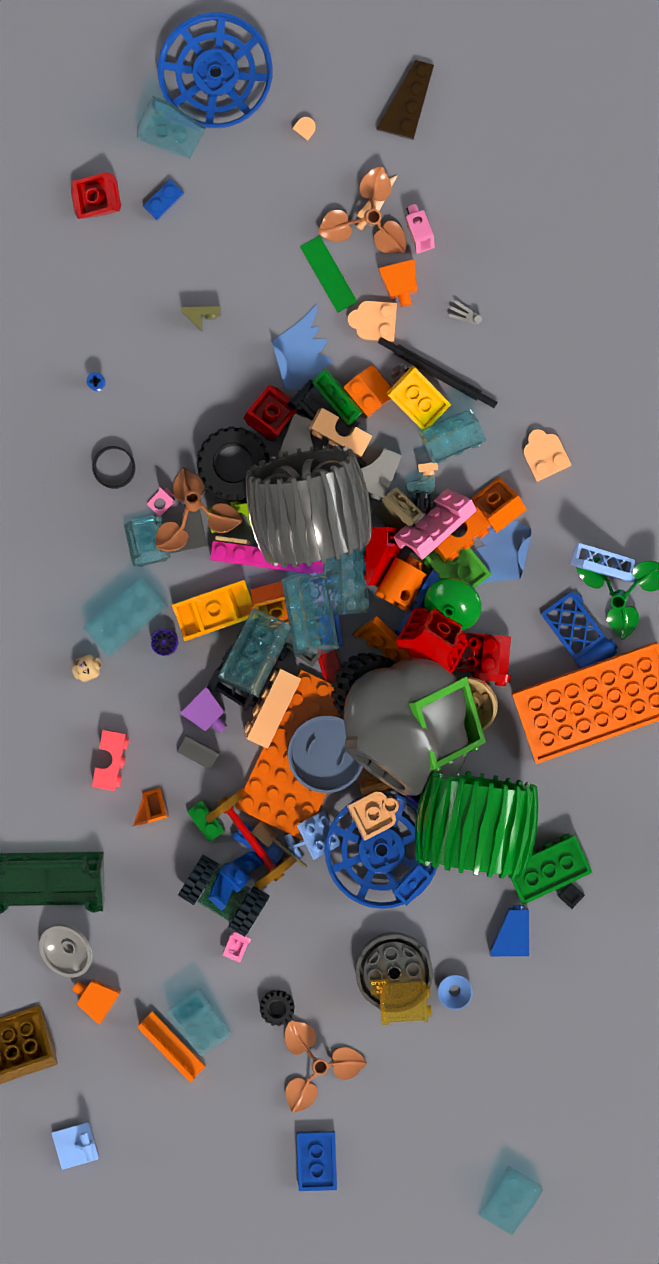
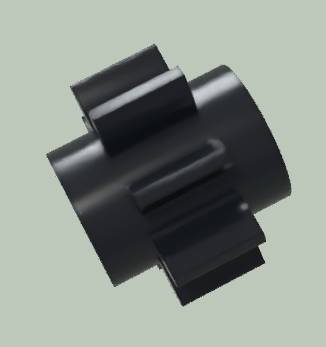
M416 493L415 498H411V502L423 513H429V509L434 508V499H430V494Z

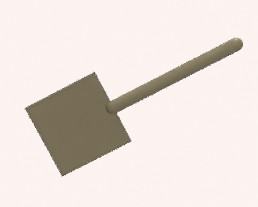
M260 821L252 830V835L267 848L273 842L289 856L293 854L276 840L279 833L264 821ZM293 854L297 860L296 862L307 868V865Z

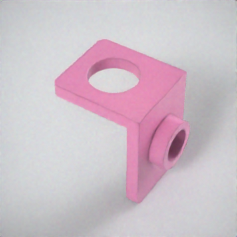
M159 487V491L147 505L161 517L175 501L172 499L173 493L167 488L163 490ZM156 499H164L166 504L163 509L155 507Z

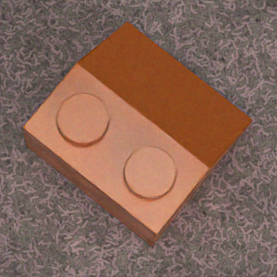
M373 365L362 371L343 387L363 411L367 419L391 400L386 394L391 389V386Z
M500 477L471 498L474 506L479 508L491 523L490 527L496 533L527 510L519 495Z
M288 580L250 589L256 615L262 630L266 631L299 622Z

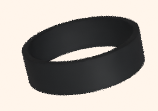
M108 446L96 454L92 470L100 484L107 488L118 489L126 486L132 480L135 474V462L131 454L124 448ZM110 449H119L126 452L132 462L130 477L123 484L117 486L104 484L96 473V462L99 456Z

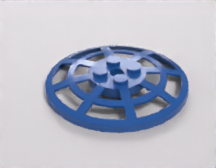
M210 12L199 14L181 23L164 42L158 60L159 85L169 106L186 121L205 128L231 127L251 117L265 101L273 78L271 54L261 34L245 20L226 13ZM218 20L217 32L205 33L193 38L187 30L189 27L200 22ZM225 21L241 26L253 37L244 44L236 37L224 33ZM181 34L188 44L181 51L177 64L165 62L170 46ZM216 39L215 49H209L204 52L198 45L202 41ZM223 41L232 42L240 49L231 55L223 50ZM258 43L266 59L267 73H256L255 62L250 50ZM192 49L198 56L194 65H183L186 55ZM244 55L249 62L250 73L239 72L237 61ZM213 68L221 70L219 77L211 76L210 72ZM164 70L176 72L177 85L182 94L174 100L171 99L166 88ZM182 73L193 74L195 85L188 90L184 87ZM237 81H249L246 90L239 97L233 89ZM255 81H265V88L260 99L250 109L244 103V100L251 93ZM201 90L209 95L208 106L197 102L192 96ZM228 94L233 100L228 105L216 107L217 96ZM188 101L194 107L206 111V122L188 116L178 106ZM237 106L244 113L243 116L229 122L213 123L215 113L229 111Z
M390 793L383 794L385 796H392L399 801V809L395 813L396 822L392 827L367 840H363L362 837L352 833L357 827L354 821L347 830L337 826L340 819L349 811L346 805L330 825L325 842V861L333 882L348 898L371 908H394L404 905V903L396 896V900L391 902L365 900L368 889L379 891L392 889L394 891L418 864L432 877H434L437 868L432 867V863L430 868L420 864L416 860V855L414 861L404 856V845L412 842L415 843V828L411 822L402 816L406 805L416 812L418 806L405 797ZM362 796V797H360V798H358V799H356V800L350 802L349 804H351V803H353V802H355V801H357V800H359V799H361V798H363V797H365V796ZM398 821L408 828L411 835L401 838L394 831ZM333 833L343 837L341 847L343 861L332 865L330 855ZM349 840L359 844L358 855L351 858L347 856ZM379 845H384L387 849L386 853L382 856L376 853V848ZM362 862L368 869L364 880L354 872L351 867L352 865ZM400 863L410 867L409 871L402 878L396 880L393 870ZM346 868L349 875L361 885L357 896L344 887L335 872ZM375 873H386L389 884L378 885L372 884L371 881ZM430 882L418 893L417 896H419L427 888Z

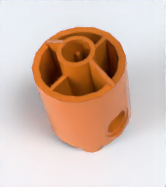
M410 556L405 561L395 557L379 584L375 595L408 612L428 577L427 574L421 571L422 563Z

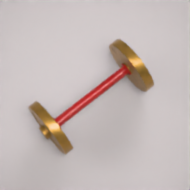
M242 788L231 797L227 798L225 796L217 802L219 806L209 812L205 819L210 823L222 813L228 814L268 868V872L254 883L259 890L271 881L275 880L276 882L285 875L283 872L290 868L297 860L292 854L278 864L272 862L233 809V805L247 795L246 791Z

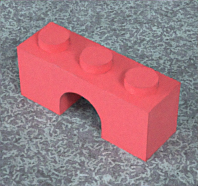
M106 729L102 731L99 749L110 752L112 764L108 768H95L92 787L115 791L117 787H120L122 776H119L120 768L124 769L126 757H123L124 749L127 750L129 745V738H126V733Z

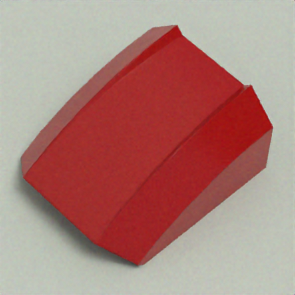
M104 172L72 181L71 195L74 212L78 219L120 212L122 204L120 202L118 182L112 173Z
M268 385L248 409L244 420L248 426H251L264 436L266 440L275 441L298 410H291L288 407L287 403L291 399L279 388Z

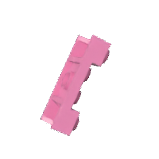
M447 488L434 500L437 506L418 521L414 527L406 525L393 536L400 549L405 545L410 547L423 560L477 511L472 499Z

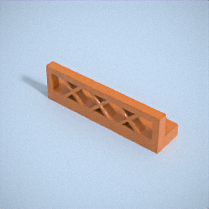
M154 1011L147 1015L137 1026L190 1083L205 1068L206 1065Z

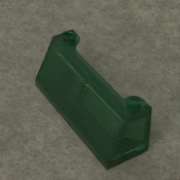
M104 852L0 853V914L6 911L8 906L85 905V909L92 913L103 911L105 903Z

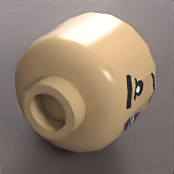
M87 654L74 661L72 672L77 680L87 682L100 675L102 665L98 658Z

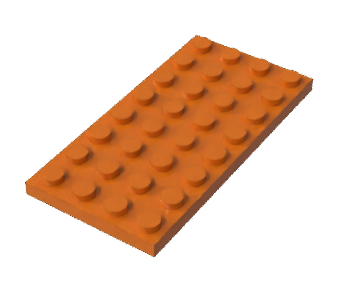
M656 641L512 692L511 694L535 764L659 721V643Z
M301 669L298 675L301 681L268 749L263 748L246 783L244 790L247 795L237 802L235 808L303 840L297 825L317 815L327 793L310 790L295 778L288 761L289 743L299 726L311 718L322 715H331L342 719L344 717H341L338 713L339 709L334 707L333 701L335 699L331 696V691H334L332 684Z

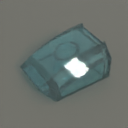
M151 515L131 520L124 525L130 557L134 566L143 567L162 561L165 562L171 557L170 551H163L155 546L157 530L163 524L161 516Z

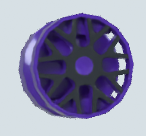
M168 629L158 630L151 638L153 651L162 656L174 653L179 644L176 634Z

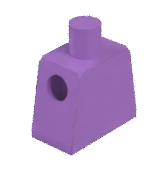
M207 687L181 712L184 717L204 731L213 726L221 733L228 726L220 718L225 710Z

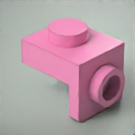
M232 932L222 956L240 963L251 939L247 935L244 937L237 932Z

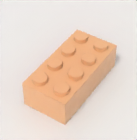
M279 667L276 670L273 669L270 673L268 680L271 682L268 688H263L260 695L262 700L259 705H255L252 711L254 717L251 722L248 721L243 730L246 739L267 749L301 681V678Z

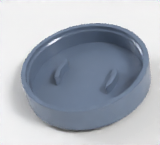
M331 715L317 716L304 722L293 734L288 747L289 766L295 778L306 788L320 793H333L345 789L360 775L363 767L345 750L346 732L344 719Z

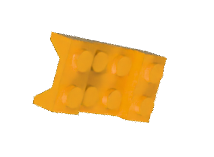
M245 580L172 605L184 641L257 617Z

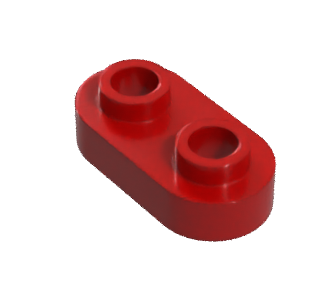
M473 672L472 678L480 679L485 683L487 681H495L497 686H506V683L511 681V675Z

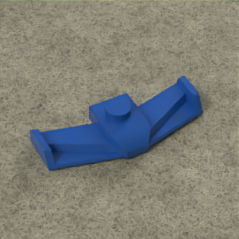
M247 852L236 860L225 863L218 871V876L208 899L221 911L225 909L232 890L238 893L251 879L247 874L264 864L258 854Z

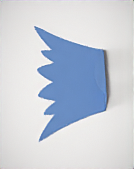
M318 304L293 327L272 340L285 390H301L310 379L314 381L322 372V369L333 362L332 359L319 355L325 347L327 340L312 339L319 329V326L311 328ZM315 386L310 390L319 392V390Z
M515 519L498 533L490 527L489 533L480 539L485 546L473 550L492 574L481 584L503 580H520L531 539V528L526 527Z

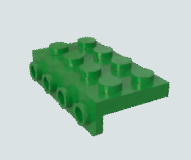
M564 834L559 837L560 841L547 842L542 845L543 849L538 851L533 849L524 876L511 879L523 905L593 873L575 834Z

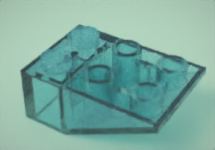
M200 987L167 1010V1014L178 1030L200 1056L232 1035Z

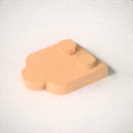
M364 301L359 305L358 310H353L349 314L348 323L352 328L357 329V335L363 340L379 341L380 337H383L390 342H394L397 303Z
M540 429L533 430L529 434V443L525 446L523 454L536 482L571 466L569 458L556 435H546Z
M373 792L347 805L363 840H367L395 824V813L399 809V803L392 796H385L382 792Z

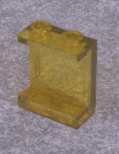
M425 980L379 983L382 1025H389L390 1022H428V1017L432 1016L431 1005H427V998L430 997V986H426Z

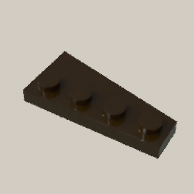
M415 60L378 125V131L414 140L434 68L433 64Z

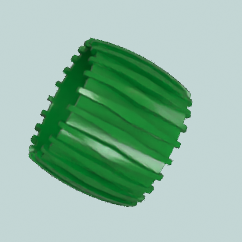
M466 771L465 775H460L458 772L455 777L448 776L447 779H444V774L439 773L437 775V772H431L425 791L420 795L416 813V860L424 865H429L431 862L434 868L444 865L446 871H450L451 867L459 868L458 872L462 874L464 870H471L475 876H478V872H485L487 877H492L493 873L499 874V878H505L506 874H508L510 879L523 877L531 859L537 833V786L529 782L523 785L521 780L512 783L511 778L500 781L496 775L493 776V779L484 778V773H480L479 777L471 776L470 771Z

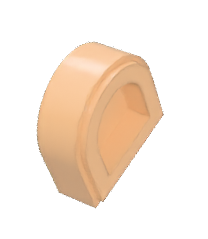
M309 117L299 119L293 127V130L307 141L316 129L315 122Z

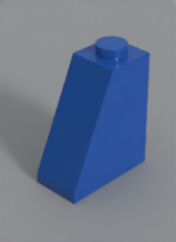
M513 905V908H508L490 948L491 957L529 956V909L524 908V905Z

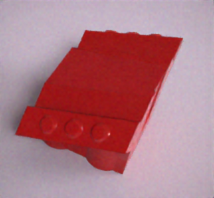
M425 608L413 609L396 640L398 649H408L409 657L435 661L450 674L454 671L468 643L466 636L463 634V626L446 617L436 608L430 612Z

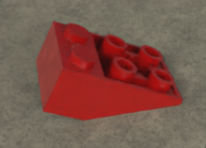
M372 527L371 540L366 545L364 561L366 562L364 579L366 586H379L394 558H398L402 549L398 547L393 536L401 528Z
M463 633L466 636L468 645L454 669L455 671L508 675L510 636Z

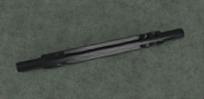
M380 337L378 344L393 351L394 355L476 401L478 399L492 408L496 407L498 402L481 393L480 389L402 345H396Z

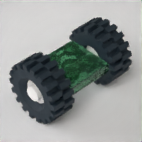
M203 854L178 896L192 905L197 901L231 922L228 927L245 937L270 895L260 889L258 890L255 886L251 889L245 885L238 893L232 890L225 909L221 911L208 899L220 870L217 869L219 864Z

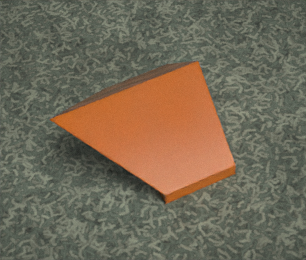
M160 787L142 793L143 797L133 826L151 823L169 816Z

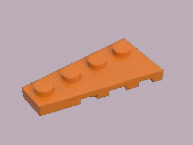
M377 616L356 629L352 634L356 638L362 637L367 641L366 645L371 648L375 646L383 652L382 656L396 662L415 658L409 657L408 649H398L396 641L398 635Z

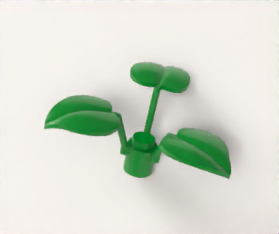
M596 557L593 560L597 563L600 561V558ZM643 561L637 564L633 570V576L637 580L627 591L619 589L615 592L612 589L610 580L607 578L608 576L576 567L581 579L591 588L599 589L603 587L604 582L607 583L610 591L609 595L612 596V608L607 614V622L622 640L626 639L633 633L639 622L637 609L633 606L625 607L628 596L639 583L645 591L653 592L659 589V562Z

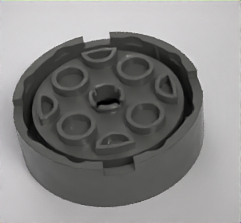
M388 932L378 935L363 947L356 963L358 988L364 998L378 1009L388 1012H401L411 1009L422 1001L432 984L433 968L430 956L425 947L410 935L399 932ZM393 967L400 971L397 978L389 976V970ZM376 986H382V988H380L382 990V993H377V991L380 992V990L377 989Z

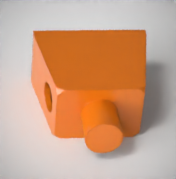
M412 259L379 268L380 277L390 299L399 297L401 307L412 305L410 294L417 293L415 260Z
M92 979L88 986L77 981L72 991L81 996L77 1005L99 1025L121 992Z

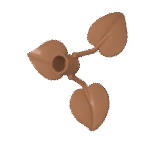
M382 166L370 170L362 178L359 186L361 196L367 199L371 198L372 208L364 213L363 218L348 221L347 214L341 210L328 212L318 228V233L322 237L334 242L345 241L352 234V229L349 225L365 221L370 225L377 224L380 229L374 235V244L378 250L383 253L405 252L406 238L403 229L398 223L391 220L385 222L382 227L380 222L381 213L374 204V200L379 202L386 200L392 190L390 179Z
M183 467L173 485L175 498L186 503L182 525L179 527L175 522L162 524L156 533L155 546L163 551H176L186 545L189 535L183 529L189 511L196 512L202 508L210 516L208 519L209 527L217 533H225L241 524L242 517L233 507L223 503L215 504L212 507V513L209 512L200 499L205 489L201 479Z
M289 1021L284 1034L286 1047L295 1055H300L305 1050L313 1060L311 1069L314 1072L307 1078L306 1082L302 1078H295L287 1084L285 1096L290 1111H302L315 1101L318 1093L317 1087L309 1082L317 1075H324L330 1066H333V1073L336 1077L348 1080L355 1077L366 1066V1060L357 1051L347 1047L338 1048L332 1053L333 1062L327 1063L321 1058L316 1059L308 1049L316 1042L314 1029L306 1023Z

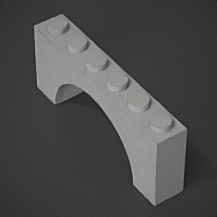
M294 414L278 458L283 457V452L286 451L288 455L297 453L299 448H301L302 452L310 451V447L313 444L311 441V430L308 428L312 420ZM384 449L376 461L361 468L370 498L380 501L381 498L384 499L387 495L402 455Z

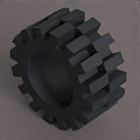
M272 990L265 994L261 1000V1017L272 1026L285 1025L294 1014V1001L285 991ZM273 1001H281L284 1004L285 1010L282 1014L274 1015L270 1011V1004Z

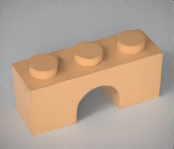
M320 408L308 428L313 431L311 434L319 439L324 437L329 440L328 444L331 446L339 445L341 448L346 446L348 449L353 450L355 456L362 457L372 436L357 427H352L347 436H340L335 429L339 417L324 408Z

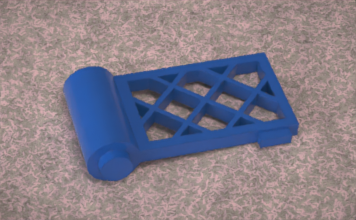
M571 591L542 612V617L573 657L579 668L613 657L617 654L616 649L618 646L612 639L608 640L582 606L581 603L584 601L577 592L574 594ZM570 597L576 603L574 611L563 609L564 602ZM552 610L561 611L559 622L551 621L547 614ZM563 612L574 613L572 624L561 623ZM576 614L584 615L587 618L586 626L574 625ZM561 625L572 627L570 638L563 637L559 633ZM574 627L585 629L584 640L572 638ZM587 630H596L600 637L595 641L586 640ZM572 641L583 642V648L577 654L571 649ZM585 643H591L585 648Z

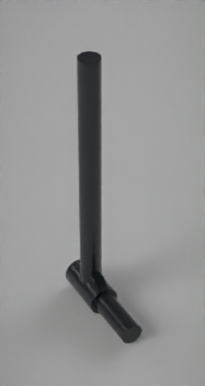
M310 379L301 390L296 392L287 405L291 410L301 409L313 421L316 413L306 404V395L314 387L313 380ZM356 456L360 468H363L367 463L361 457Z

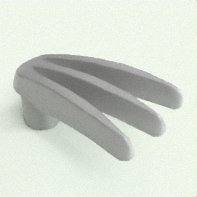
M457 300L455 303L468 313L455 307H451V310L466 316V318L453 314L448 315L451 318L476 325L482 321L480 315Z

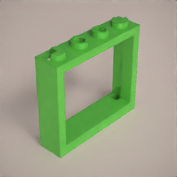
M457 677L458 680L415 702L408 703L413 715L422 728L427 729L421 708L460 688L464 691L466 699L464 725L468 744L438 761L434 752L429 749L430 770H434V772L441 770V766L448 762L449 764L454 763L453 760L461 755L465 757L467 752L478 750L480 745L486 743L467 677Z

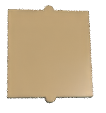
M216 536L215 540L252 546V542L248 540Z

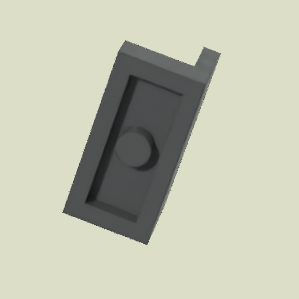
M185 735L177 752L211 770L220 752Z

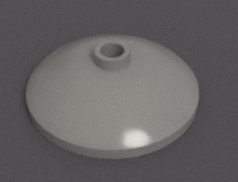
M63 924L53 925L40 938L39 950L41 957L46 965L55 973L73 978L81 976L90 968L93 960L92 948L86 937L77 929Z

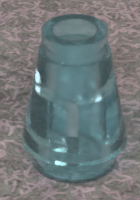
M428 475L407 482L408 493L432 494V492H436L434 477H429Z

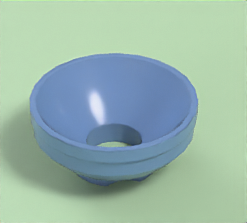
M449 975L438 986V998L441 1004L448 1009H462L472 999V986L461 975ZM452 985L459 986V995H450L449 988Z

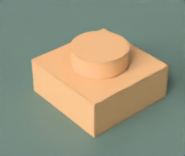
M437 462L418 464V473H423V476L434 475V471H438Z

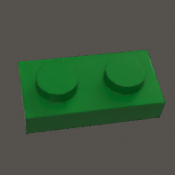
M203 800L187 811L208 842H211L225 832L217 819L210 823L205 819V816L211 810Z

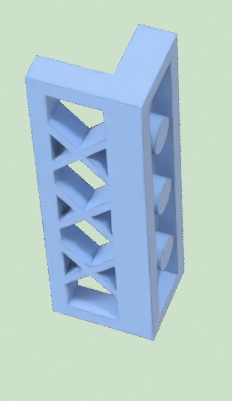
M575 543L571 566L634 583L637 580L632 574L635 564L634 559L581 543ZM581 548L586 553V557L583 559H579ZM598 553L600 561L595 563L593 556ZM612 557L614 565L609 567L607 560ZM625 561L628 562L626 572L621 568Z

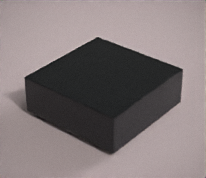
M572 883L568 884L558 894V897L571 909L585 896Z

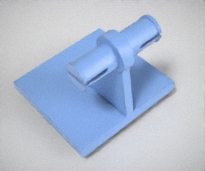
M325 810L297 825L303 841L295 843L291 833L284 836L289 846L287 847L288 850L299 859L302 858L298 847L306 844L313 860L325 854L326 836L331 825ZM333 833L330 851L341 845L335 833Z
M89 1122L52 1132L62 1170L99 1159Z

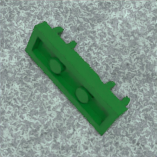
M324 369L312 382L347 425H351L363 413L327 369Z

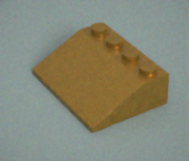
M40 1005L0 1018V1084L58 1064L54 1045Z

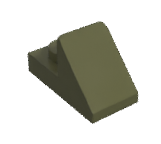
M182 307V313L202 331V317H205L206 320L217 319V316H221V307Z

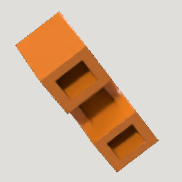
M475 507L477 511L461 524L465 529L464 536L454 537L450 534L434 549L444 563L448 560L450 562L460 555L459 551L463 548L465 550L469 549L474 545L473 541L478 537L482 539L489 533L491 523L478 507Z

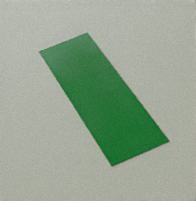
M318 236L300 246L337 313L357 302L355 296L321 237Z

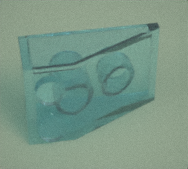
M152 96L137 125V139L190 159L205 131V127L170 102Z
M508 1166L479 1216L513 1235L543 1192V1188L539 1183Z

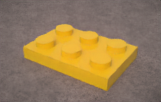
M411 366L386 393L424 432L451 406L414 366Z

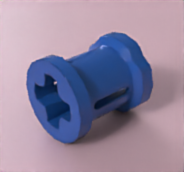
M96 372L89 374L86 381L89 388L93 389V391H101L106 383L102 375ZM97 377V379L101 382H99L95 387V385L91 382L95 381V378Z

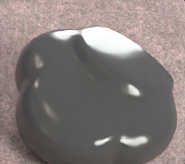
M425 658L404 659L389 668H377L363 674L352 685L345 700V750L367 771L403 795H419L423 793L431 772L434 771L430 770L429 749L434 752L438 761L468 744L464 725L466 699L463 689L460 688L422 707L421 710L427 729L422 728L413 715L408 703L415 702L436 692L458 679L439 663ZM461 755L453 760L454 763L449 764L448 762L441 766V770L436 771L437 775L439 773L444 774V779H447L448 776L455 777L461 770L466 756L463 757Z

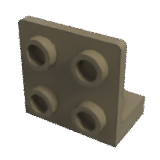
M397 487L388 493L382 500L383 502L374 510V513L388 527L403 528L406 525L412 527L424 514Z

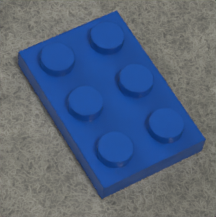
M335 1131L297 1132L299 1191L337 1190Z

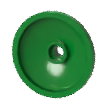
M451 577L439 579L429 587L425 595L426 610L430 612L434 608L438 609L446 617L462 625V630L473 626L480 617L482 611L480 596L469 583L461 579Z

